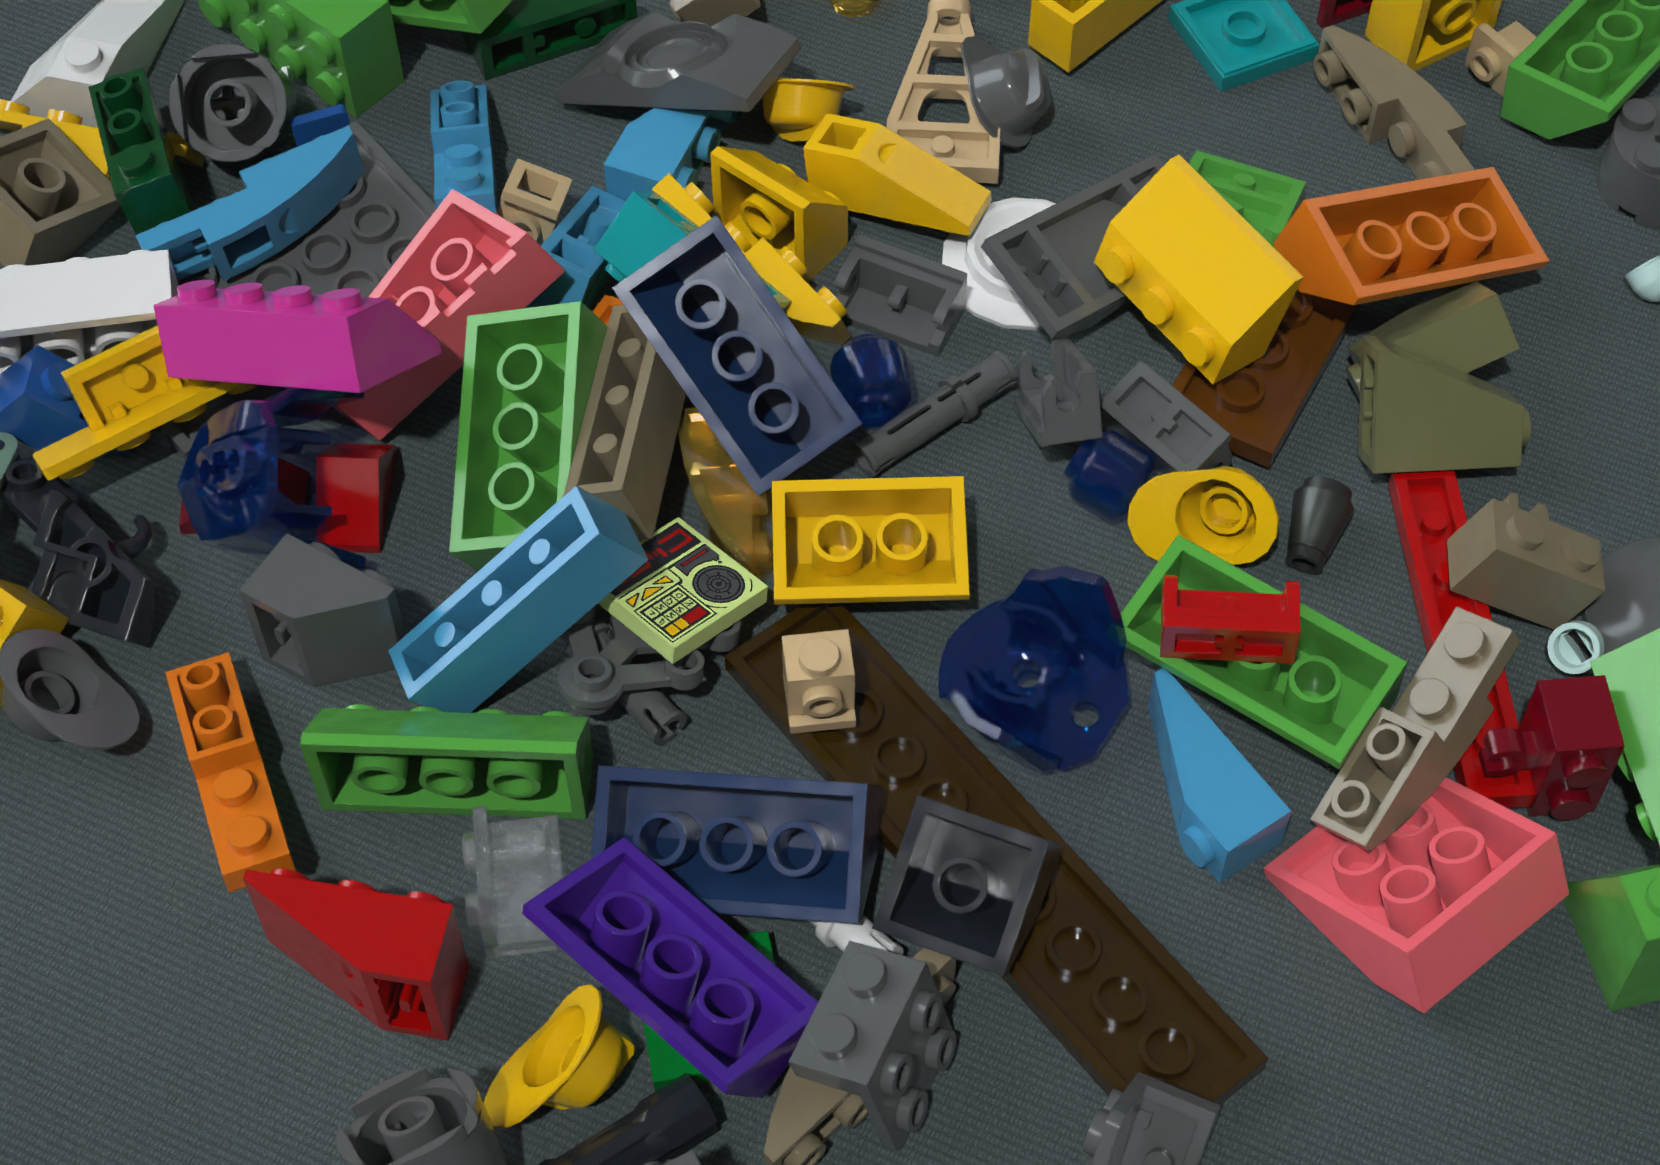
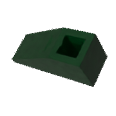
M143 67L125 74L112 75L103 82L88 87L113 192L136 235L154 228L163 222L194 211L186 182Z

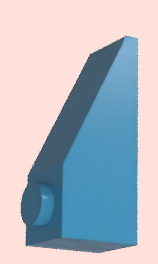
M593 185L541 245L565 272L526 308L581 301L589 309L591 308L609 276L605 269L608 262L593 249L625 204V200Z
M1164 668L1156 671L1153 676L1148 710L1175 826L1179 835V842L1190 861L1200 868L1205 866L1220 884L1283 842L1292 811L1172 674Z

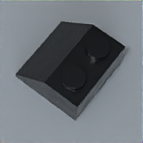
M918 795L872 929L1006 977L1041 910L1062 845Z

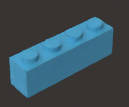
M577 485L388 650L408 700L422 706L440 709L443 712L471 713L649 559L625 512Z

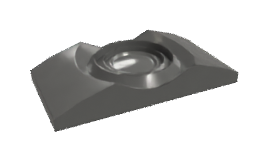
M653 12L627 21L610 31L558 87L555 94L558 103L750 112L800 52L801 46L798 37L775 26L735 13L710 27L705 23L694 21L678 22L658 12Z
M1156 154L986 238L981 245L983 251L1051 339L1065 337L1093 327L1119 307L1131 301L1114 283L1105 277L1103 272L1094 264V260L1110 221L1164 166V163Z

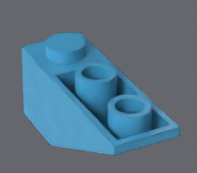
M653 108L627 124L603 164L606 192L627 201L633 191H653L652 188L668 173L683 188L690 182L697 186L698 173L705 162L711 163L710 153L720 145L721 133L727 122L734 123L740 111Z

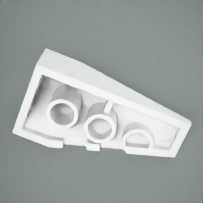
M101 0L30 66L11 101L30 107L29 115L47 118L49 109L59 110L82 117V125L98 128L88 87L103 82L112 75L125 74L143 67L147 74L185 0Z

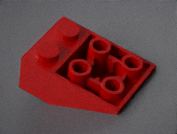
M283 868L273 869L270 873L245 870L243 881L270 943L378 1028L448 1041L469 969V962L453 904H448L438 896L426 892H410L406 896L378 892L372 886L355 880H343L338 885L312 881L299 872Z

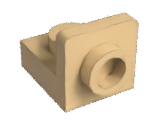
M1518 21L1513 22L1498 32L1487 23H1482L1474 29L1465 66L1478 79L1487 83L1503 97L1508 66L1529 46L1536 36Z

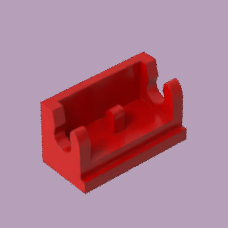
M1164 575L1161 598L1160 657L1294 664L1301 633L1299 581H1285V590L1282 591V594L1178 589V576Z

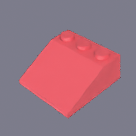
M1447 777L1404 824L1370 852L1317 826L1263 868L1266 878L1374 984L1423 1014L1569 895L1557 833Z

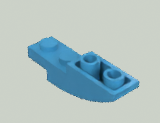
M464 80L445 83L440 89L430 90L435 208L437 209L449 192L454 189L497 214V186L486 84L474 85L472 82Z
M348 125L239 171L245 187L244 190L217 199L206 206L135 235L141 249L149 251L168 249L177 281L214 265L223 281L253 268L282 251L312 229L339 204L365 172L353 132Z

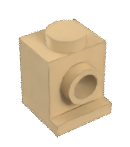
M517 158L503 189L497 215L528 232L541 246L557 227L573 179ZM520 187L532 191L534 193L540 194L542 196H545L547 198H550L551 201L531 194L529 192L523 191L520 189Z
M848 629L782 636L783 682L790 734L856 727L855 672Z

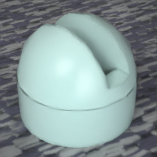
M1660 255L1625 275L1632 290L1639 297L1649 302L1660 301Z
M1580 620L1570 621L1557 627L1552 632L1548 640V654L1552 663L1561 671L1569 674H1580L1592 668L1590 661L1604 654V640L1601 632L1592 624ZM1574 629L1592 654V657L1588 660L1585 659L1577 643L1568 634Z

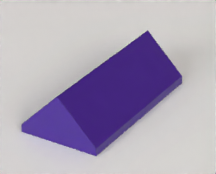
M625 837L523 904L522 914L725 1094L763 1098L789 1064V1060L818 1004V1001Z

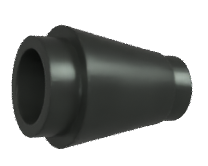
M1312 476L1306 478L1302 487L1294 491L1287 547L1288 553L1285 559L1291 568L1307 574H1318L1322 571L1324 563L1327 561L1354 513V506L1351 503L1352 492L1345 484L1329 477Z

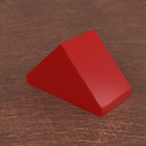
M334 443L316 456V522L318 543L327 546L334 552L381 553L397 458L396 445Z

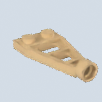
M930 0L928 3L927 21L887 118L886 128L977 183L998 184L1000 128L998 129V137L994 138L979 121L972 106L965 66V76L928 74L932 56L962 58L961 44L966 37L975 36L971 23V4L968 0ZM943 17H954L956 19H943ZM927 98L959 99L965 102L970 121L969 123L919 121L918 116Z

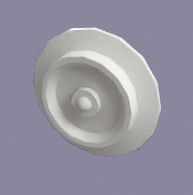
M1015 197L992 202L970 236L950 233L943 246L942 264L968 273L965 309L973 316L1007 329L1035 331L1044 329L986 255L981 245L986 238L1056 203L1044 199Z

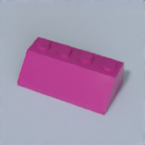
M198 280L178 286V295L153 305L168 377L362 393L442 354L440 341L389 298L361 297L360 290L356 288H344L324 294H312L309 286L296 285L271 292L263 291L261 283H242L221 289L216 288L215 281Z

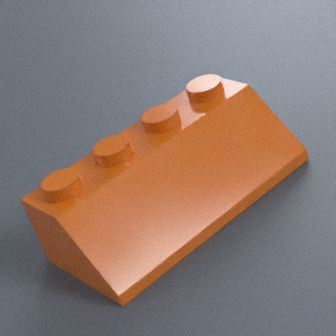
M1494 167L1305 199L1273 243L1276 250L1303 276L1298 287L1299 292L1350 305L1544 268L1550 261Z

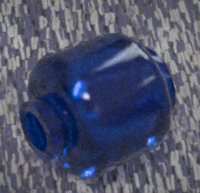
M861 334L843 344L833 354L830 363L831 379L862 422V426H883L909 406L913 395L909 364L904 348L897 342L876 334Z
M1108 430L1102 433V438L1084 440L1063 475L1071 479L1068 485V492L1074 500L1107 521L1117 522L1123 519L1129 512V504L1138 488L1151 479L1156 461L1154 456L1116 431Z

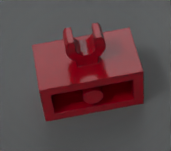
M1606 676L1538 680L1519 730L1515 728H1498L1487 731L1486 736L1489 747L1481 748L1480 756L1485 776H1505L1518 772L1521 769H1530L1536 795L1531 806L1526 807L1529 817L1552 815L1555 819L1570 820L1584 816L1588 812H1594L1625 748Z

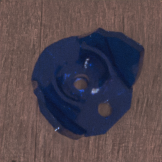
M304 388L283 389L264 400H242L214 414L203 423L191 446L177 485L185 509L201 541L264 552H271L286 533L309 545L312 542H318L296 535L290 529L312 530L318 528L325 522L327 517L332 516V507L296 504L278 489L277 455L280 453L300 454L305 444H331V434H324L314 430L281 427L301 425L315 421L334 405L363 399L364 392L352 393ZM321 543L330 548L342 562L358 570L366 569V557Z
M1068 566L1044 570L1029 569L1021 582L1009 594L973 614L948 638L939 668L938 689L940 700L962 716L966 724L1007 755L1041 772L1052 769L1066 772L1094 760L1130 703L1127 672L1124 664L1127 638L1118 605L1107 579L1099 574ZM1028 679L1038 680V683L1032 687L1020 686ZM1073 709L1078 712L1091 710L1099 718L1095 724L1082 727L1074 722L1072 712Z

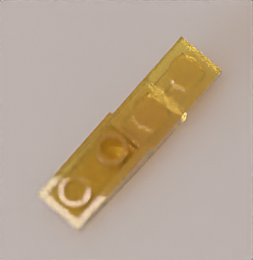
M696 407L683 408L678 427L679 440L687 477L704 530L710 542L761 580V569L771 568L772 565L768 530L760 531V516L771 514L770 490L758 497Z

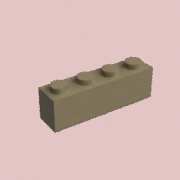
M624 304L613 306L563 496L577 485L625 512L638 540L653 538L686 393Z

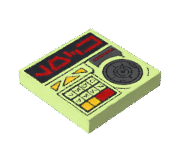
M677 517L656 530L652 539L639 541L649 560L598 604L669 662L674 664L766 603L768 586L685 521Z

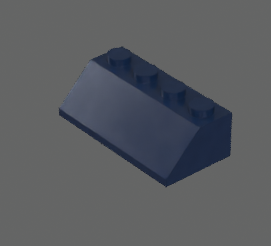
M717 215L612 287L758 497L772 489V481L786 480L861 429L862 422Z
M598 765L591 859L625 837L713 913L861 924L878 853L882 785Z

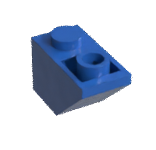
M37 345L0 374V431L12 434L18 441L39 451L87 427L88 424L61 374L62 371L75 365ZM115 448L104 454L125 455L131 449L119 451Z

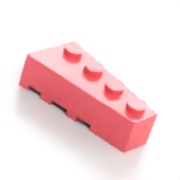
M452 189L369 295L372 298H389L440 341L442 354L362 393L311 390L347 419L380 441L464 364L467 316L526 308L561 276L565 270L528 232Z

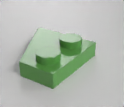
M1196 150L1189 165L1275 248L1273 245L1274 241L1302 201L1306 181Z

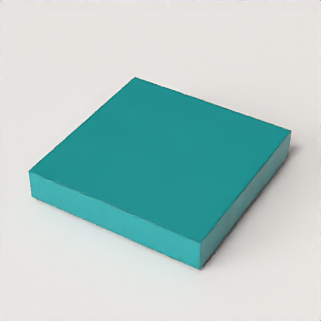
M1184 0L1170 5L1168 20L1220 92L1312 61L1318 54L1320 44L1286 0Z

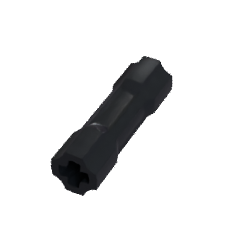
M685 1073L639 1101L632 1112L561 1156L546 1159L538 1165H643L652 1161L670 1160L718 1131L716 1126L718 1121L709 1102L705 1099L695 1081Z

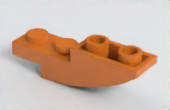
M229 652L165 672L188 759L197 781L219 866L228 892L246 887L243 881L246 869L270 873L271 870L277 868L296 871L279 809Z

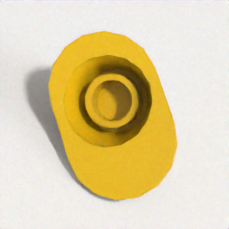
M778 77L761 97L765 121L773 127V130L782 139L791 142H807L827 113L839 115L844 93L854 91L856 87L842 82Z
M1222 466L1208 470L1178 471L1155 476L1138 488L1129 504L1128 526L1132 538L1147 556L1157 561L1161 559L1177 535H1180L1232 565L1250 563L1269 551L1278 534L1279 516L1273 498L1253 476L1238 468Z
M592 984L583 985L567 995L548 1021L501 1067L491 1083L484 1100V1106L494 1128H507L519 1123L542 1104L561 1110L588 1107L611 1087L631 1059L635 1046L629 1036L601 1014L603 1007L601 992Z

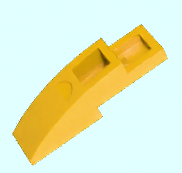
M668 173L652 188L653 191L658 193L697 226L700 227L712 218L709 213L715 207L693 182H690L683 188ZM731 222L724 226L757 274L791 300V303L784 312L801 336L842 345L851 337L841 319L848 313L845 307L825 286L818 292L813 290L803 279L809 272L808 269L787 246H784L777 252L763 237L752 247L744 235Z

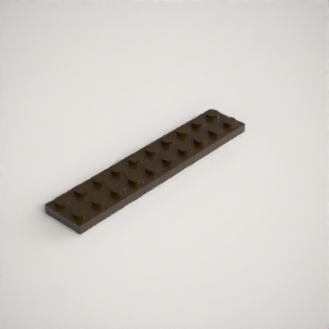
M841 603L802 604L725 655V670L825 781L882 785L878 840L895 859L918 795L1062 845L1041 910L1006 977H1001L1108 1097L1113 1088L1124 1092L1136 1074L1140 1072L1221 1105L1265 1070L1268 1057ZM848 629L855 672L856 727L790 734L783 682L782 636Z

